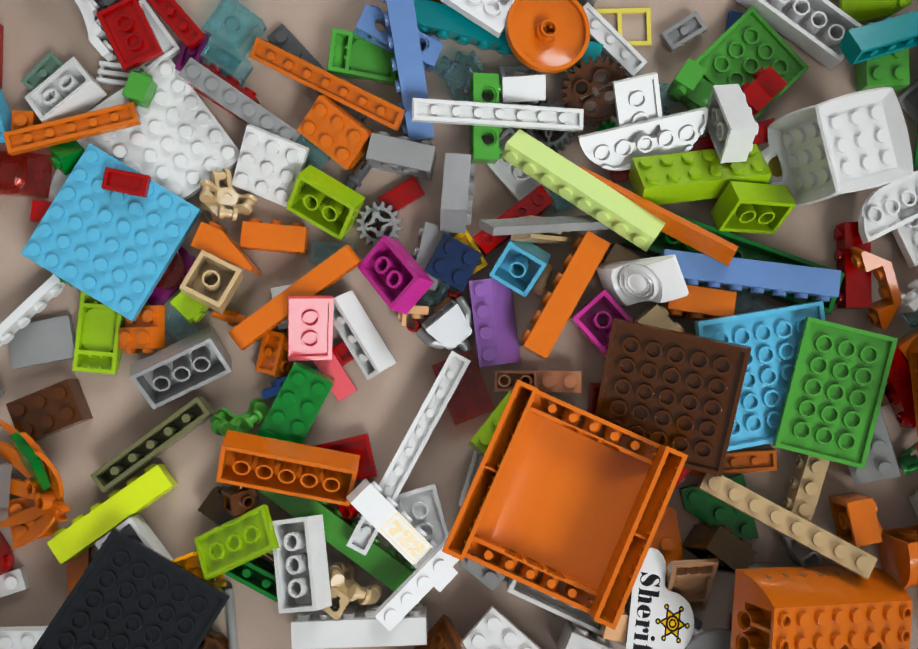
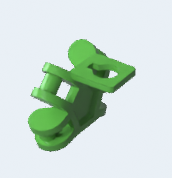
M260 398L252 399L248 411L240 415H234L227 408L220 407L216 414L210 418L211 430L214 434L224 437L227 430L252 434L251 431L254 429V425L259 426L263 423L268 408Z

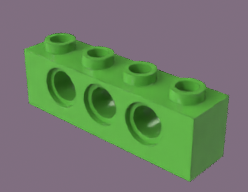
M473 72L469 79V101L501 103L499 102V94L502 92V81H499V74ZM482 94H487L491 101L483 100ZM469 125V155H471V163L495 164L501 158L502 145H499V137L502 135V127ZM482 136H487L491 144H485L482 141Z

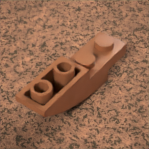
M494 370V391L496 392L512 391L518 379L538 388L541 392L582 393V371Z

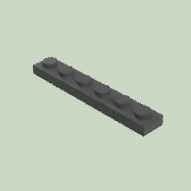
M283 24L267 36L270 43L324 69ZM338 102L362 122L368 117Z

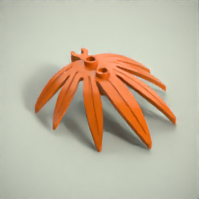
M0 419V426L10 435L18 432L23 436L34 450V453L40 458L51 483V487L43 491L23 465L15 446L0 440V456L9 463H12L17 470L28 478L26 480L11 478L10 494L35 500L36 505L2 521L0 527L16 526L40 518L11 546L10 549L13 550L43 535L55 520L57 522L68 520L65 513L70 512V507L64 503L62 479L40 446L26 432L20 433L17 429Z

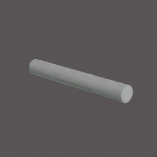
M233 587L224 588V592L230 595L226 602L229 649H238Z

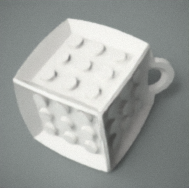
M892 87L853 92L788 113L767 127L769 147L761 152L767 165L770 159L778 156L783 176L775 177L771 175L768 184L787 185L796 202L795 207L813 204L845 193L882 186L906 178L914 172L908 129L901 106Z

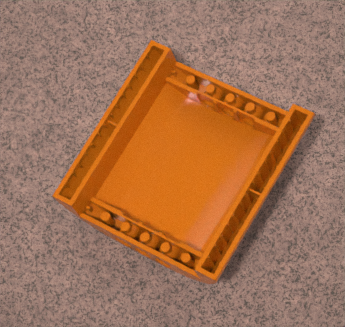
M517 379L442 552L464 561V558L470 559L589 613L594 621L615 630L688 455L671 447L660 445L541 392L538 388Z

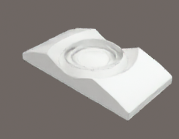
M676 255L602 263L596 269L603 288L618 305L629 306L643 301L663 303L685 297L689 294Z

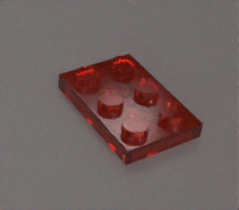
M471 350L459 354L471 362L447 404L455 426L495 410ZM446 360L432 365L436 378Z

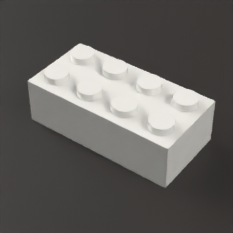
M323 514L272 521L279 548L273 550L279 614L318 611L332 606Z

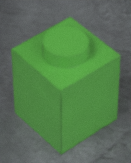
M131 71L122 95L128 102H134L136 105L148 109L158 85L150 74L140 71V73Z

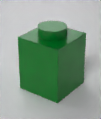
M76 140L49 147L52 156L49 160L55 169H59L64 175H68L72 172L85 150Z

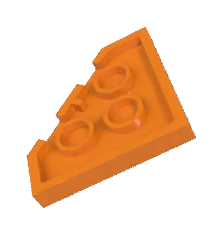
M669 505L665 509L650 545V548H655L663 554L666 561V574L669 562L684 560L677 513Z

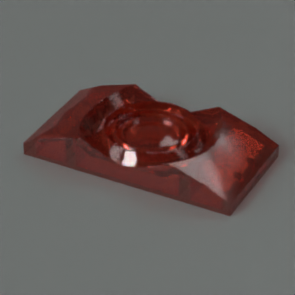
M0 151V195L49 199L52 164L49 158L52 156L29 152L11 156L8 152Z

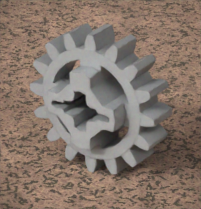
M373 202L372 208L366 205L367 211L359 212L363 217L362 219H356V222L361 223V226L357 227L356 230L362 231V234L359 236L360 239L367 238L365 244L369 245L373 242L374 247L383 235L387 236L386 233L390 227H393L388 237L399 239V235L396 233L403 230V228L398 227V224L403 222V220L396 218L399 215V211L392 212L394 206L389 205L386 208L385 202H381L380 206H378L377 202ZM381 211L387 212L391 218H384ZM372 214L371 220L369 221V223H366L368 217ZM378 220L381 222L388 223L381 226V230L379 228L371 227L375 226V224H378ZM368 231L376 233L378 239L371 237Z

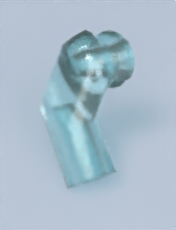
M441 283L436 293L432 296L428 293L424 294L421 300L422 304L429 306V308L441 304L450 287Z

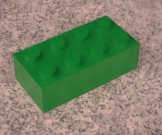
M295 361L257 436L302 444L334 383V378L300 361Z

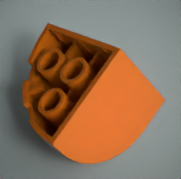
M918 525L883 530L881 535L883 542L878 543L882 570L892 576L904 589L918 585Z

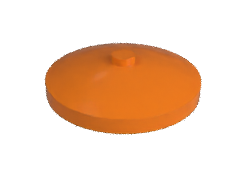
M515 0L506 16L505 35L511 51L524 65L541 73H559L571 68L584 55L590 40V24L585 10L577 0Z

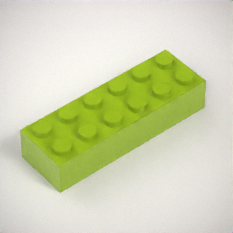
M753 144L752 151L749 152L745 162L720 163L715 149L632 158L628 178L635 194L657 205L719 198L730 181L768 184L772 173L757 144Z

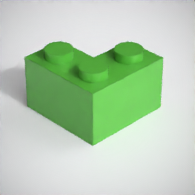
M688 58L665 93L668 94L671 100L685 105L689 111L707 107L713 84L703 78L707 69L691 58Z

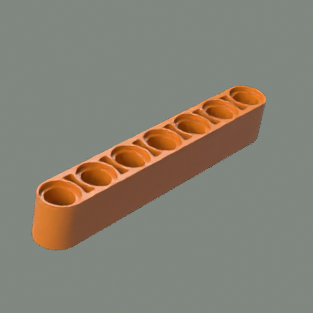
M349 244L345 245L231 329L229 335L241 351L248 348L288 318V296H318L355 269L362 261Z

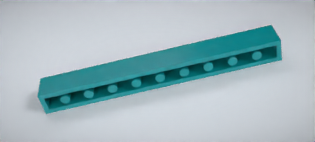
M414 0L417 26L420 32L426 35H435L441 40H455L461 45H475L481 50H495L500 55H514L508 45L505 30L497 38L446 4L430 0ZM589 41L588 47L580 59L588 63V56H590L593 61H596L597 55L601 56L603 44ZM580 60L574 65L580 67ZM573 66L565 71L574 70Z

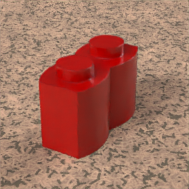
M771 65L765 70L761 67L752 76L754 80L751 83L746 81L740 87L742 92L745 93L746 102L751 107L753 116L764 108L788 84Z

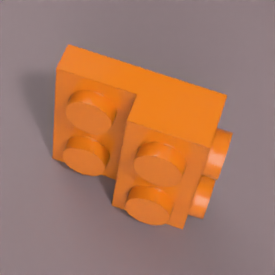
M143 306L135 321L125 317V328H119V349H125V353H138V349H142V353H155L156 349L165 348V306Z

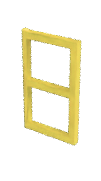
M651 8L595 9L599 14H617V32L621 36L622 14L646 13V41L627 42L631 46L652 45Z

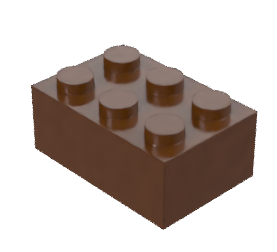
M66 379L6 404L15 429L20 433L26 432L35 442L93 418L78 379Z

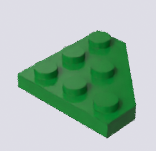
M743 474L727 477L746 488ZM697 484L679 488L684 510L709 525L724 524L733 530L732 534L738 539L743 538L748 541L759 538L753 518L697 489Z

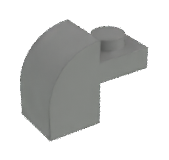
M781 534L780 540L785 550L798 567L820 566L824 563L821 555Z

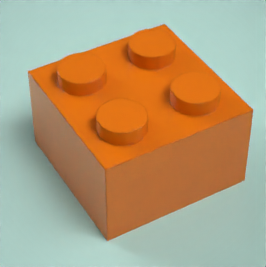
M856 492L828 497L837 537L856 547L883 542L881 537L883 530L876 514L878 507L872 497Z

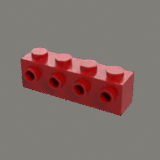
M896 345L884 392L900 427L915 428L916 419L911 374L898 345Z

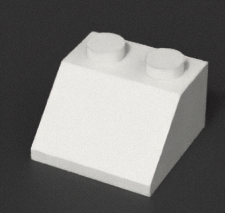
M526 65L499 66L503 103L518 105L519 102L528 101L529 104H538L539 101L546 100L545 73L532 70Z

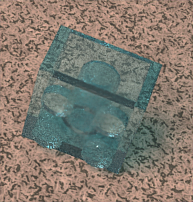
M222 0L202 26V29L212 40L240 61L251 50L256 37L260 38L267 29L260 17L237 0Z

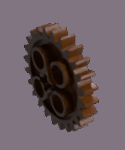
M597 55L596 61H593L588 56V63L580 59V67L573 65L574 72H566L570 78L569 80L563 79L562 82L567 87L561 88V92L567 95H564L561 99L562 101H568L564 108L584 109V126L588 121L591 122L592 127H594L596 121H599V124L602 126L601 121L606 119L609 122L612 115L617 118L615 99L611 101L604 99V95L608 91H613V85L604 86L611 81L626 79L628 75L627 73L620 75L624 68L622 66L615 68L617 65L615 60L609 64V57L607 56L603 62L599 55ZM600 71H604L607 74L606 79L602 82L595 80L596 74ZM579 82L587 83V88L583 92H578L575 89L576 85ZM593 87L600 89L598 91L599 95L595 96L594 93L591 94L593 92ZM589 95V96H587L586 98H584L582 101H578V99H579L580 97ZM594 101L596 103L595 109L587 111L585 109L586 103Z

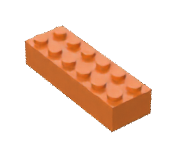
M587 231L584 235L580 234L575 239L571 247L574 249L573 253H569L561 264V267L564 269L562 273L558 272L550 285L553 286L551 292L548 290L542 298L540 304L543 307L541 310L535 311L530 322L533 325L530 330L525 329L519 340L522 342L520 347L541 359H547L611 243L590 231Z
M227 430L221 445L216 482L350 506V502L346 497L354 489L360 455Z

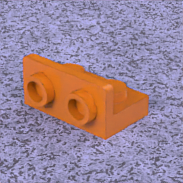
M270 331L262 338L255 371L278 377L287 376L292 362L288 361V334Z

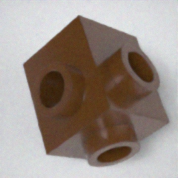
M233 485L221 490L224 510L233 517L258 507L257 500L259 499L257 489Z

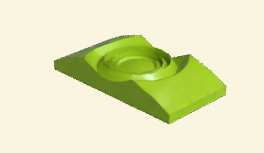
M83 291L80 293L72 371L116 375L123 349H119V328H123L125 317Z

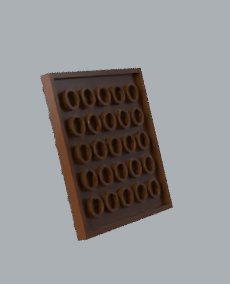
M614 318L595 416L660 445L671 447L688 455L684 468L721 477L751 347Z

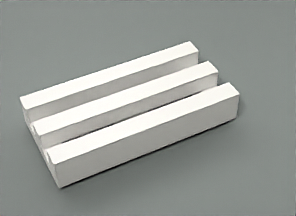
M99 60L100 69L97 71L99 76L96 77V81L100 84L125 87L127 81L104 78V75L129 78L130 73L105 70V68L123 70L120 63ZM138 66L130 71L140 73L143 69Z

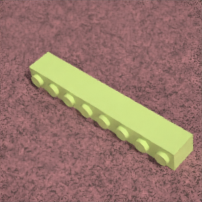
M521 129L506 142L501 158L645 252H647L666 223Z

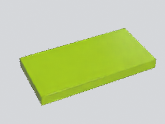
M264 504L194 538L204 581L211 580L279 548L268 505Z

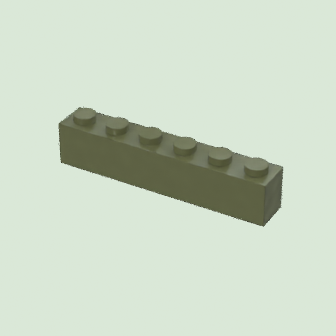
M197 396L90 475L102 493L113 490L216 414L215 409L205 396Z

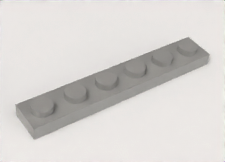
M193 58L188 60L179 73V76L246 123L293 142H297L301 134Z

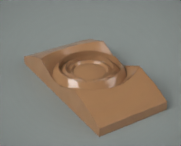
M718 558L669 562L667 565L666 588L683 596L690 604L692 611L705 610L719 565Z

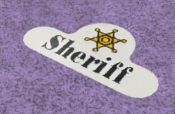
M649 548L632 588L626 649H685L694 631L693 611L683 596L666 588V561L663 554L655 548Z

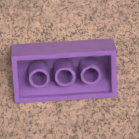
M493 278L469 281L478 366L484 367L521 362L512 289Z

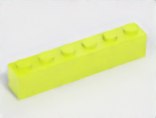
M154 463L144 469L145 474L139 478L138 476L131 478L126 482L127 486L125 488L111 492L107 496L108 500L103 503H96L89 508L90 512L85 516L82 514L71 521L72 525L67 529L61 528L53 533V538L47 544L59 563L62 565L71 562L111 532L113 528H116L131 516L140 513L178 486L166 465H156Z

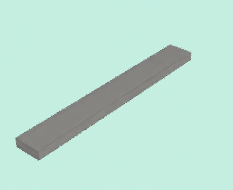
M590 215L480 220L478 227L492 236L610 229Z

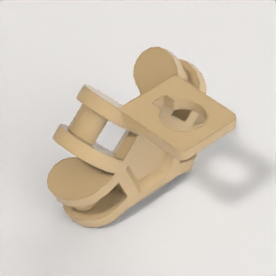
M223 168L220 172L212 170L210 171V180H202L200 182V189L202 190L199 195V199L202 202L200 207L202 213L200 215L208 223L209 221L217 223L219 219L223 220L224 217L230 218L231 221H236L238 214L249 216L253 211L252 206H255L258 201L252 194L241 195L232 186L231 172L228 168ZM219 180H223L225 186L220 187ZM209 210L211 212L212 219L207 215L206 211Z
M336 562L328 569L331 599L337 598V596L340 597V608L338 611H333L331 607L322 610L335 620L340 619L350 601L357 600L361 605L375 604L379 601L382 593L381 585L373 583L367 587H362L354 580L355 568L352 563Z

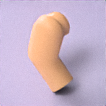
M550 264L546 265L532 287L533 292H536L537 295H543L546 292L545 286L553 270Z

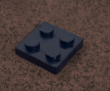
M445 233L424 271L457 291L463 292L482 254Z

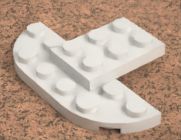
M652 72L612 82L618 127L577 137L585 155L592 162L601 166V168L612 171L629 170L632 158L688 152L693 148L692 145L704 133L708 120V108L702 107L662 117L658 73Z
M918 170L906 178L891 182L873 191L863 202L858 219V232L863 244L892 231L909 268L918 265Z

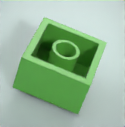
M909 48L855 64L856 92L881 87H892L894 92L898 93L909 86Z

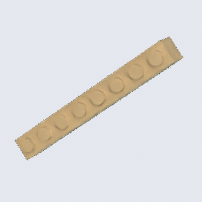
M703 472L696 486L697 489L860 577L868 579L878 558L723 475L719 477Z

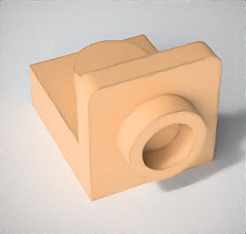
M414 305L407 314L398 312V322H402L401 326L407 327L408 314H412L411 318L424 319V315L429 316L430 307Z

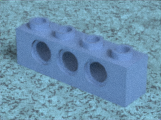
M366 4L353 34L394 54V49H389L387 35H391L390 25H385L384 13L379 7ZM376 23L382 24V25L384 26L385 30H383V31L378 30V29L375 27V24H376ZM418 28L420 44L423 47L421 52L424 70L430 72L434 68L444 44L439 42L440 40L437 37L420 32Z

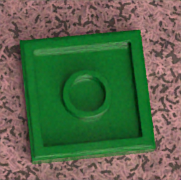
M18 432L11 435L10 438L28 472L43 491L51 487L42 462L34 453V450Z

